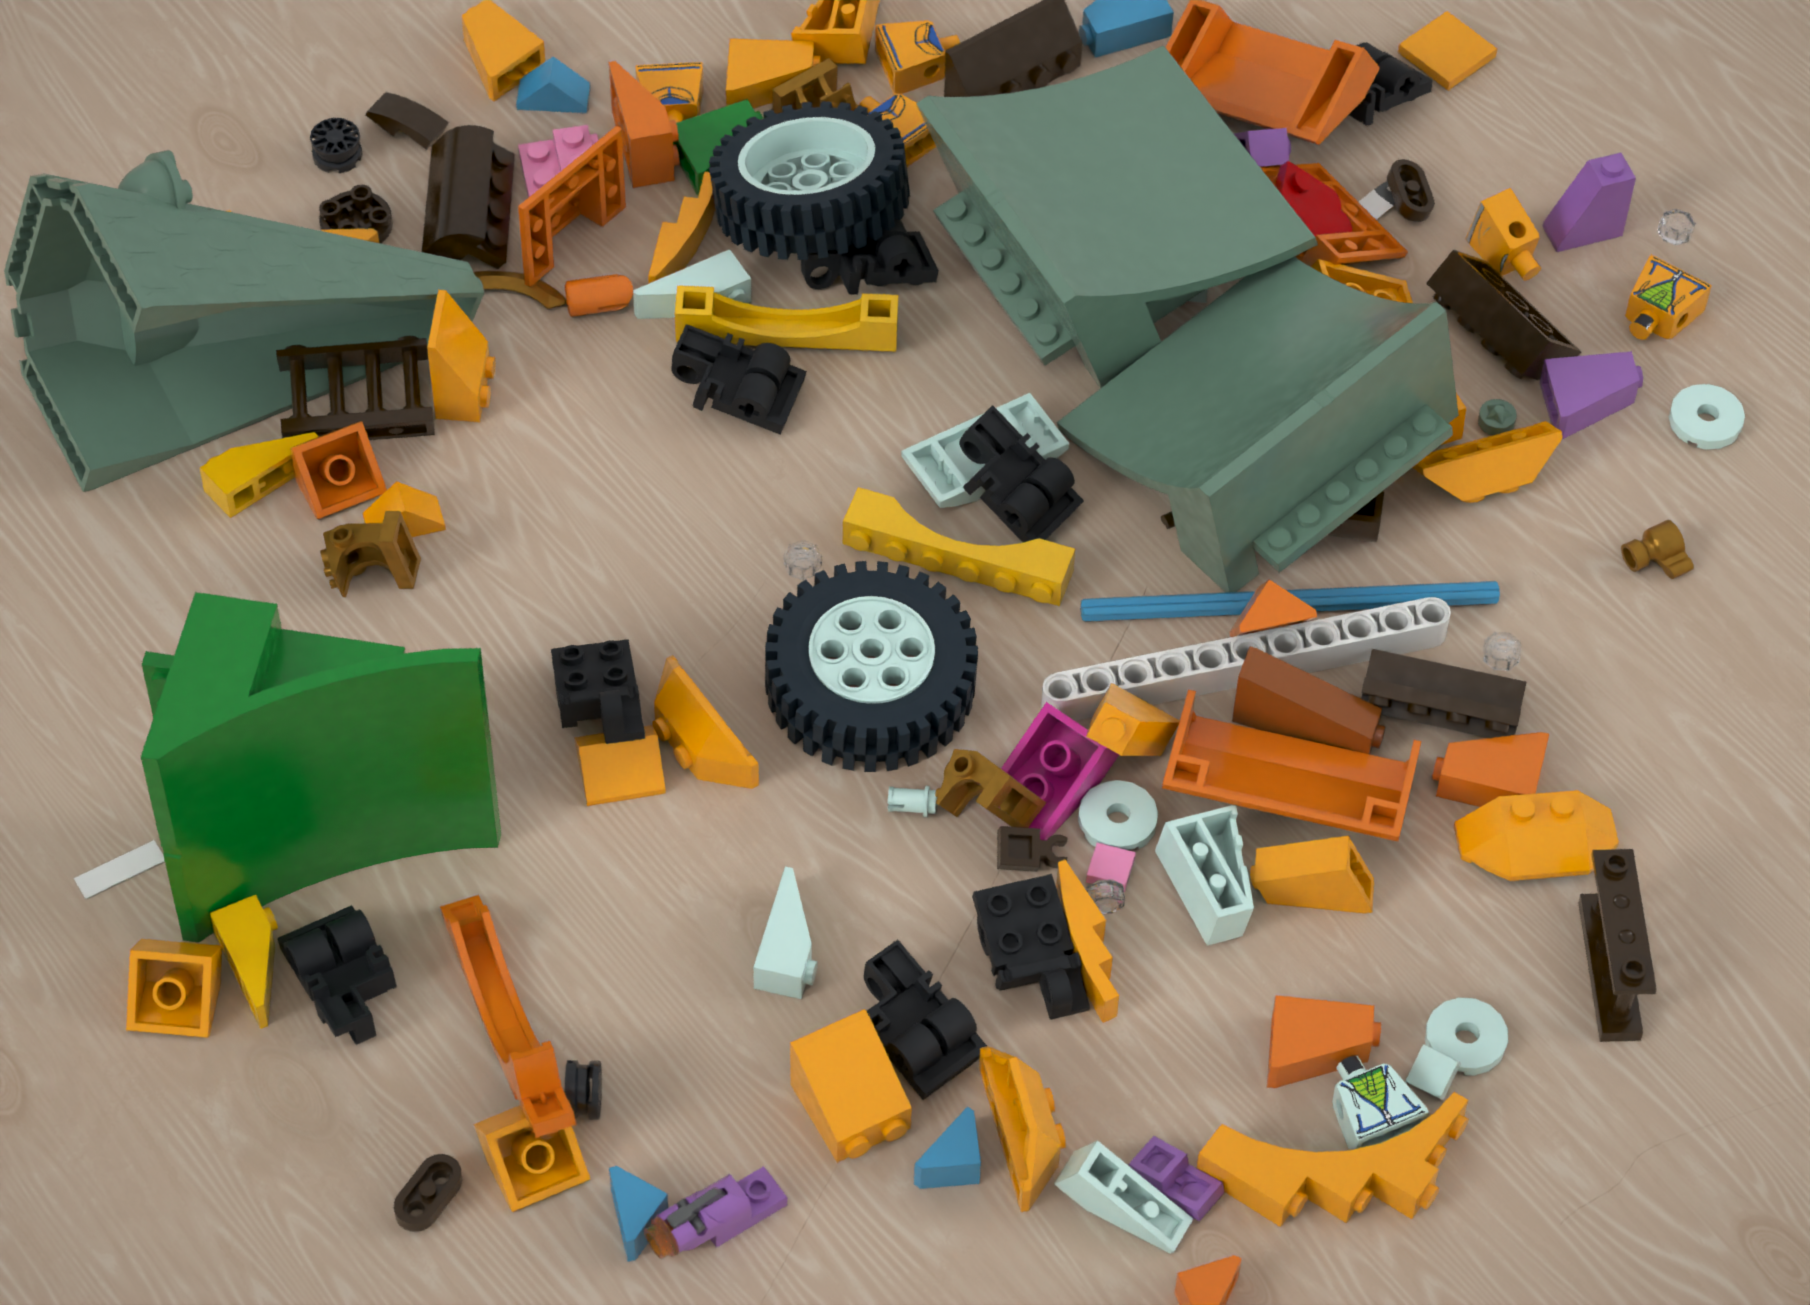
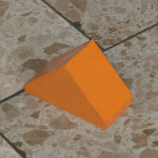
M1233 1255L1177 1273L1174 1293L1179 1305H1226L1239 1278L1242 1258Z

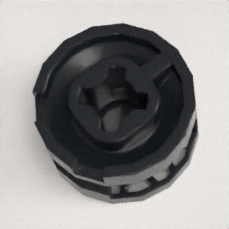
M329 118L319 122L311 130L312 157L315 165L320 170L327 173L330 170H338L340 174L352 170L356 167V162L361 160L360 133L358 127L352 121L344 118Z
M567 1060L564 1093L574 1112L575 1119H577L578 1115H587L588 1119L600 1120L602 1100L601 1061H590L588 1065H580L578 1060ZM590 1079H592V1101H589Z

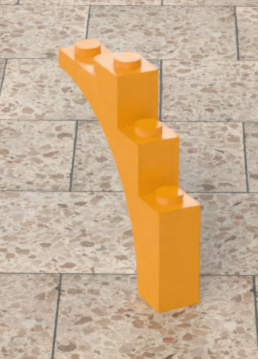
M1453 1092L1435 1113L1411 1130L1379 1144L1347 1151L1312 1152L1282 1148L1252 1139L1221 1124L1199 1152L1196 1168L1223 1182L1225 1193L1279 1227L1282 1226L1289 1215L1296 1217L1304 1207L1307 1199L1345 1223L1348 1222L1355 1211L1362 1213L1373 1196L1408 1218L1413 1219L1421 1207L1427 1210L1431 1206L1439 1192V1187L1435 1186L1439 1171L1437 1167L1447 1152L1444 1146L1449 1139L1457 1140L1468 1124L1469 1119L1465 1117L1468 1100Z

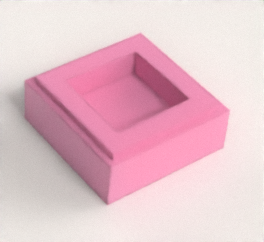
M1097 843L1087 872L1086 883L1125 892L1136 852Z

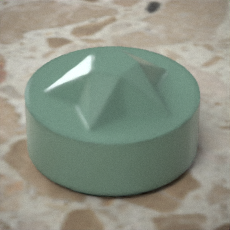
M1492 399L1481 406L1478 424L1489 435L1511 431L1515 427L1517 412L1509 402L1501 399Z

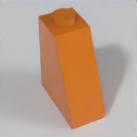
M1537 732L1448 743L1445 758L1437 756L1432 780L1439 781L1436 797L1481 807L1499 796L1535 794L1549 734Z
M1275 995L1271 1019L1267 1088H1278L1337 1071V1065L1342 1060L1353 1055L1358 1056L1362 1064L1367 1063L1371 1047H1379L1381 1022H1374L1375 1005Z

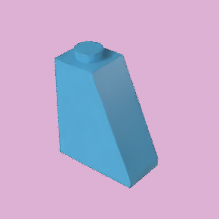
M1095 0L1083 10L1079 34L1083 41L1082 44L1084 46L1088 45L1094 57L1097 58L1171 37L1174 12L1167 0Z

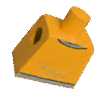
M1508 188L1481 201L1465 238L1467 242L1501 276L1514 270L1518 272L1524 281L1536 276L1540 272L1541 266L1533 257V253L1540 239L1539 233L1512 189Z

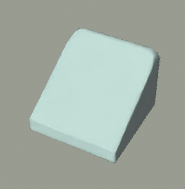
M1423 1044L1405 1082L1444 1100L1461 1062Z

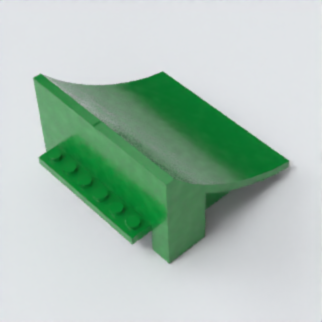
M195 592L175 654L145 652L141 665L153 721L140 758L184 941L201 942L214 933L210 917L211 912L256 895L261 906H264L307 886L372 865L442 851L498 848L501 838V826L481 648H445L405 653V647L287 630L281 627L278 604Z

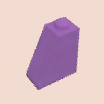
M1621 152L1588 160L1544 220L1542 227L1556 252L1623 236L1636 177Z
M1632 351L1545 359L1540 386L1551 425L1561 430L1562 439H1565L1634 404L1637 390L1643 386V372L1640 366L1635 365Z

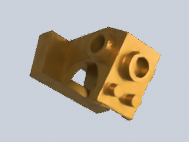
M829 58L772 89L773 111L775 114L783 112L782 106L791 104L793 110L802 109V103L812 102V108L820 107L822 101L832 102V108H838L841 102L850 103L851 111L858 107L849 82L837 90V65ZM814 84L813 87H811V88L805 90L804 92L802 91V90H804V89H806V88H808V87H810L811 85Z
M386 511L383 523H350L339 525L323 533L326 548L320 550L325 566L323 568L326 577L333 576L334 579L329 580L331 589L338 587L342 597H347L353 576L362 574L367 566L374 565L387 568L393 575L399 589H414L421 557L401 511Z
M953 750L950 762L947 763L944 770L942 786L935 791V796L938 797L936 803L955 817L959 816L974 796L980 794L976 802L1011 827L1028 828L1046 804L1044 800L978 751Z

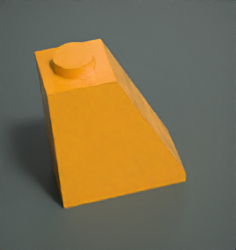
M483 0L461 15L464 42L488 97L492 101H496L519 85L522 77L546 62L544 41L491 0Z
M729 38L726 106L748 99L753 109L773 103L772 89L820 63V56H814V41ZM811 85L810 87H808V88H806V89H804V90H802V91L804 92L805 90H807V89L813 87V85Z
M1111 683L1092 716L1086 736L1121 756H1161L1177 729L1180 720Z
M1349 835L1256 848L1255 865H1252L1250 868V878L1254 889L1260 891L1267 904L1363 914L1372 913L1374 878Z

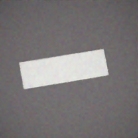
M153 840L75 877L74 880L85 899L165 862L164 855Z

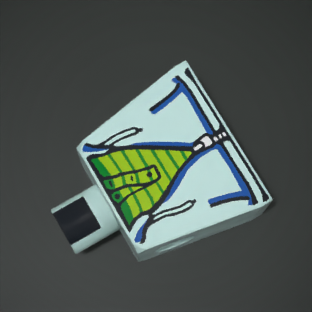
M1356 1055L1345 1058L1337 1065V1071L1343 1080L1335 1085L1332 1104L1349 1150L1387 1141L1411 1130L1428 1118L1429 1111L1390 1065L1381 1064L1366 1070Z

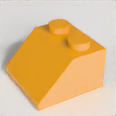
M140 939L130 949L126 1030L208 1038L221 986L223 946Z
M521 1105L474 1124L486 1161L512 1212L590 1180L572 1126L535 1138Z

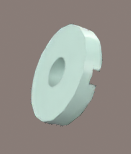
M1710 384L1692 385L1681 390L1674 397L1669 414L1671 429L1679 439L1687 444L1689 440L1692 443H1696L1697 448L1705 450L1721 449L1732 444L1742 431L1745 419L1743 406L1736 396L1722 387ZM1702 413H1707L1712 415L1716 420L1705 421L1701 419L1698 415Z
M1120 780L1102 782L1089 789L1081 800L1078 814L1079 826L1085 833L1084 837L1091 845L1096 847L1097 843L1125 850L1135 849L1138 846L1140 849L1147 845L1155 834L1158 821L1156 803L1150 794L1132 782ZM1113 812H1121L1129 819L1123 823H1115L1107 816Z
M1455 998L1443 1002L1432 1011L1426 1024L1425 1045L1461 1062L1458 1069L1459 1072H1464V1075L1475 1076L1490 1071L1501 1062L1508 1045V1028L1501 1014L1491 1005L1475 998ZM1463 1030L1470 1031L1477 1037V1040L1473 1043H1464L1455 1034Z

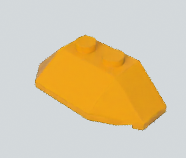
M1544 421L1532 426L1433 451L1412 468L1461 501L1467 503L1479 502L1486 495L1497 492L1512 493L1519 490V486L1532 483L1562 440V431Z
M674 655L666 658L654 701L655 720L652 721L659 739L663 742L666 740L673 747V752L679 765L683 769L689 768L697 780L750 789L759 785V764L722 719L681 667Z
M1578 790L1499 796L1454 822L1461 860L1470 864L1473 862L1484 870L1508 881L1589 875L1594 870L1591 856L1592 850L1616 849L1619 844L1611 809Z
M989 1046L980 1048L979 1071L1020 1211H1029L1059 1166L1060 1150L1066 1148L1064 1130L1061 1123L1054 1124L1051 1114L1055 1112L1053 1094L1050 1088H1043L1040 1074L1015 1056Z

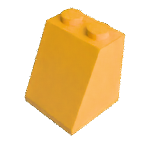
M865 1009L790 1042L791 1086L837 1163L848 1157L852 1159L858 1158L865 1154L870 1147L885 1140L894 1141L911 1129L912 1107Z

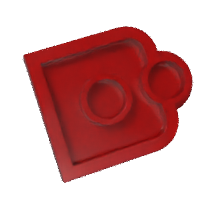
M1289 160L1279 167L1275 187L1314 236L1352 232L1351 221L1341 210L1340 198L1332 188Z

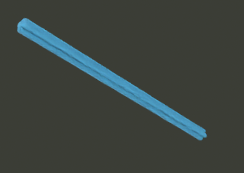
M1496 581L1287 590L1316 609V611L1373 609L1427 597L1442 599L1448 606L1496 604L1500 597L1499 584ZM1255 591L1087 598L1081 600L1080 612L1083 621L1241 615Z

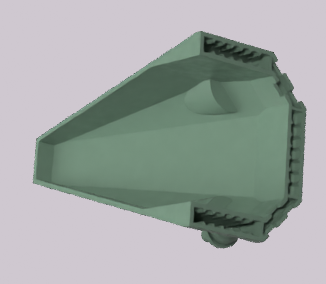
M170 150L148 155L144 163L126 174L120 182L118 189L45 173L30 176L4 269L6 285H13L17 293V308L10 309L15 337H23L25 354L28 358L19 360L21 374L83 492L94 490L292 409L290 371L280 372L276 350L285 349L290 345L319 347L395 341L403 336H416L419 339L427 338L428 345L438 289L446 290L473 322L485 293L481 280L474 275L470 264L465 261L189 204L193 198L192 188L187 180L181 179L176 167L175 157ZM403 362L380 364V370L383 372ZM365 365L343 367L344 387L366 378ZM328 368L305 370L307 402L328 394Z

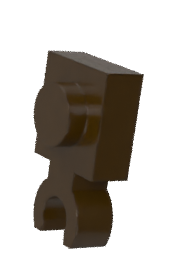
M1000 826L997 830V869L1037 872L1040 868V861H1044L1049 867L1058 868V862L1063 860L1068 862L1067 857L1055 856L1052 852V847L1065 846L1068 838L1063 835H1053L1047 840H1040V829Z

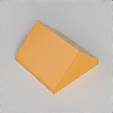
M652 725L644 726L645 739L606 744L604 733L574 737L587 806L666 794L658 734Z

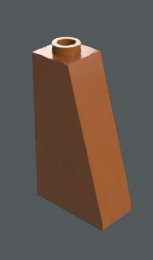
M1249 647L1238 676L1232 722L1258 730L1366 754L1371 753L1372 747L1380 749L1386 726L1380 725L1381 708L1262 650Z

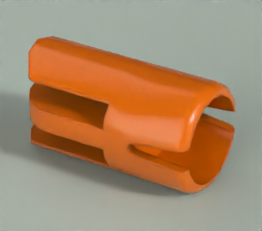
M619 274L566 281L565 294L569 315L580 316L624 309L629 305L633 295L631 281L626 276Z

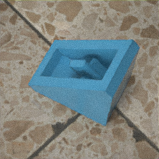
M552 57L520 79L516 108L517 110L587 113L590 82L555 57Z
M968 1106L915 1163L914 1185L918 1188L926 1189L980 1184L981 1159L975 1114Z
M613 1166L609 1167L610 1189L627 1262L638 1258L659 1229L656 1215L668 1209V1194L626 1170Z

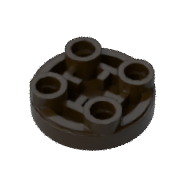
M356 185L351 191L337 194L331 199L324 200L319 206L320 230L373 228L378 232L380 244L391 233L393 225L391 209L388 203L379 195L372 193V189L367 185Z

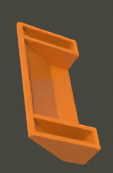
M1203 0L1189 1L1165 47L1217 113L1267 129L1287 128V135L1318 145L1361 103L1380 69L1365 48L1334 40L1330 50L1233 22L1220 5Z

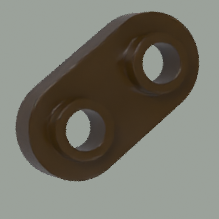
M1406 159L1395 161L1387 174V182L1397 210L1409 221H1425L1435 205L1423 169L1413 161Z
M446 1154L430 1156L420 1165L398 1193L394 1201V1212L397 1223L403 1229L419 1232L429 1228L460 1190L462 1172L460 1164L455 1158ZM438 1178L448 1179L444 1184L435 1183V1180ZM415 1209H420L423 1211V1213L418 1216L410 1215V1212Z

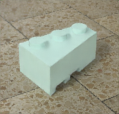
M1236 805L1165 822L1155 849L1157 856L1207 946L1243 936L1254 909L1247 866H1244L1241 851L1243 842L1242 836L1238 834Z

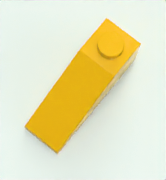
M312 432L230 448L222 454L210 458L204 465L199 467L204 492L232 518L295 478L290 448L319 436Z
M253 895L211 912L210 917L214 935L219 945L223 946L222 951L260 1029L267 1027L269 1023L275 943L272 931L277 930L278 926L270 907L262 908L257 896Z

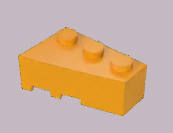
M818 0L816 4L811 3L806 11L807 17L800 27L796 26L791 32L792 40L814 41V56H820V63L829 58L835 64H866L880 0Z

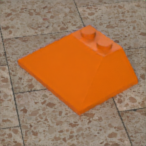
M615 126L518 206L524 283L528 287H531L554 268L552 238L581 214L603 227L626 208L622 129Z
M1320 163L1295 164L1337 193L1341 201V210L1348 216L1352 224V232L1316 235L1315 238L1318 245L1295 256L1297 259L1311 267L1317 259L1343 265L1405 258L1408 251ZM1281 165L1260 167L1275 186Z

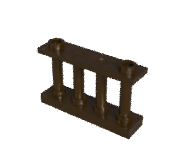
M403 336L395 341L319 347L290 345L285 349L276 350L280 372L290 371L293 415L289 418L280 419L282 438L315 432L320 437L359 421L363 422L369 440L435 435L432 407H424L420 401L418 361L429 360L427 338L419 339L416 336ZM403 362L406 406L398 410H386L383 408L380 364ZM365 365L368 409L365 412L349 413L345 410L343 367ZM328 368L330 412L323 416H311L308 414L305 370Z
M1633 849L1592 850L1591 856L1597 893L1580 894L1578 905L1600 1042L1641 1041L1643 1027L1637 995L1656 994L1657 989Z

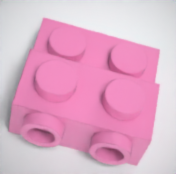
M588 125L552 130L553 140L518 144L519 158L528 198L598 141L597 133L590 134Z

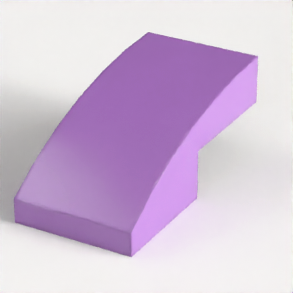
M1155 1136L1149 1140L1128 1164L1129 1167L1197 1221H1200L1225 1193L1223 1182L1190 1165L1185 1152Z

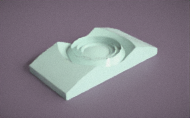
M1031 393L996 408L1022 436L1026 433L1031 436L1025 442L1029 448L1036 442L1040 445L1036 451L1044 459L1049 457L1058 458L1069 449V442ZM983 414L901 451V457L939 508L955 507L976 502L985 492L982 486L971 495L964 490L963 486L985 464H977L971 461L963 453L959 445V440L965 431Z

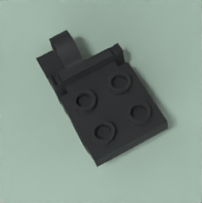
M1367 42L1357 45L1365 48L1380 69L1365 98L1349 114L1352 118L1363 122L1365 126L1373 124L1374 111L1384 112L1392 107L1431 93L1433 82L1431 78Z
M896 219L895 227L890 231L882 229L883 236L876 241L866 237V246L858 249L854 244L848 245L847 253L839 255L837 250L834 249L828 251L829 257L818 259V253H809L808 260H801V272L809 287L817 290L825 289L831 286L838 276H841L850 295L858 294L860 280L863 279L866 285L880 287L888 284L905 283L921 285L923 283L937 282L939 270L920 231L907 232L902 221ZM824 266L828 268L827 272L820 277L811 276L812 271L818 267Z
M686 324L673 352L671 371L677 379L684 383H700L692 406L703 411L708 398L713 399L711 408L781 435L807 371L790 365V355L785 349L776 344L762 343L754 351L743 346L745 340L739 338L737 345L732 344V334L727 333L726 338L723 339Z
M992 405L965 431L959 440L961 450L971 461L977 464H985L963 488L971 495L982 486L985 492L980 496V499L1023 543L1038 538L1046 540L1084 500L1072 488L1075 479L1068 466L1054 457L1044 459L1036 451L1040 447L1037 442L1029 448L1025 442L1031 436L1028 433L1022 436Z
M629 639L609 640L577 646L569 645L551 649L562 728L578 727L577 721L601 718L606 744L645 739L639 690L636 684Z
M1052 874L974 891L972 898L978 915L977 928L984 953L990 957L992 975H997L996 989L1002 991L1039 982L1050 1020L1089 1011L1090 1005L1081 975V961L1078 952L1072 954L1074 947Z
M351 905L277 938L282 953L311 1001H314L318 1017L323 1024L327 1023L335 1038L349 1032L354 1043L358 1045L375 1037L376 1030L373 1016L365 1002L388 992L392 988H397L389 958L386 954L384 955L381 945L376 944L373 931L364 913L360 909L355 911Z
M898 939L866 961L863 975L864 981L872 995L880 1001L866 1012L874 1025L889 1060L924 1100L978 1061L980 1048L987 1045L976 1033V1022L967 1007L956 998L948 1000L941 991L942 984L939 981L929 987L933 977L930 970L925 972Z

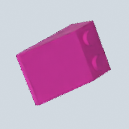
M1047 702L1001 768L1046 802L1028 827L1040 829V840H1047L1080 806L1082 798L1089 789L1101 783L1119 756L1116 752L1086 736L1088 729Z

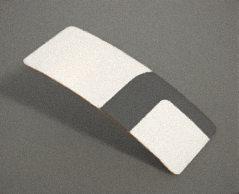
M1387 181L1359 201L1376 220L1395 205Z

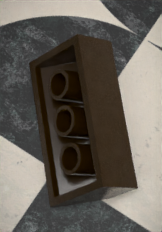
M1042 0L946 50L944 97L990 96L1042 88L1049 82L1064 74L1072 73L1080 67L1083 41L1065 0Z
M1453 249L1426 283L1435 292L1433 298L1448 310L1452 308L1459 315L1456 319L1458 323L1472 333L1476 331L1483 338L1480 342L1481 345L1495 356L1500 354L1507 361L1504 365L1505 368L1519 379L1528 377L1540 380L1545 359L1574 357L1581 353L1564 334L1485 260Z

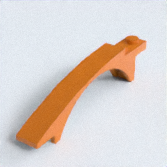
M479 895L440 906L445 925L495 1054L515 1100H519L535 1138L576 1125L574 1112L561 1086L554 1048L550 1040L543 1042L541 1046L528 1022L508 971L487 905H483Z

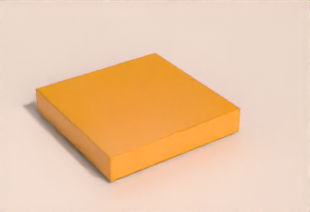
M1446 11L1401 42L1398 53L1449 91L1496 57L1497 48Z

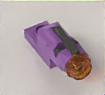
M764 1166L738 1182L734 1180L731 1174H728L703 1190L697 1191L685 1199H681L677 1204L656 1215L651 1220V1225L644 1229V1234L651 1249L660 1259L668 1255L674 1257L682 1251L692 1250L709 1239L717 1248L787 1206V1196Z

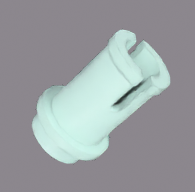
M889 786L888 812L923 813V817H928V814H936V801L938 798L935 796L936 790H930V786H925V790Z

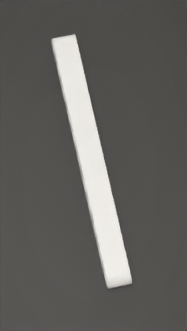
M1427 597L1057 672L1049 675L1044 680L1041 709L1047 702L1074 721L1092 718L1111 683L1151 705L1185 699L1188 689L1196 691L1195 696L1237 688L1238 676L1250 646L1262 650L1307 673L1369 661L1372 649L1400 655L1434 648L1445 641L1451 611L1448 604L1442 599Z

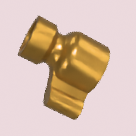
M1669 519L1646 529L1642 540L1634 539L1621 546L1623 559L1633 572L1647 567L1651 560L1656 562L1671 579L1694 569L1692 560L1685 552L1683 536L1676 524Z

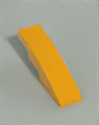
M704 172L698 198L683 197L677 223L662 221L648 274V283L684 269L697 252L710 227L716 210L710 172Z
M1063 860L1058 862L1056 886L1074 947L1072 954L1078 952L1082 965L1081 975L1086 995L1102 1023L1117 1017L1119 994L1109 981L1113 957L1103 944L1106 919L1067 861Z

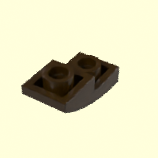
M385 92L365 114V116L393 137L401 130L426 150L445 131L449 124L447 120L427 107L408 98Z

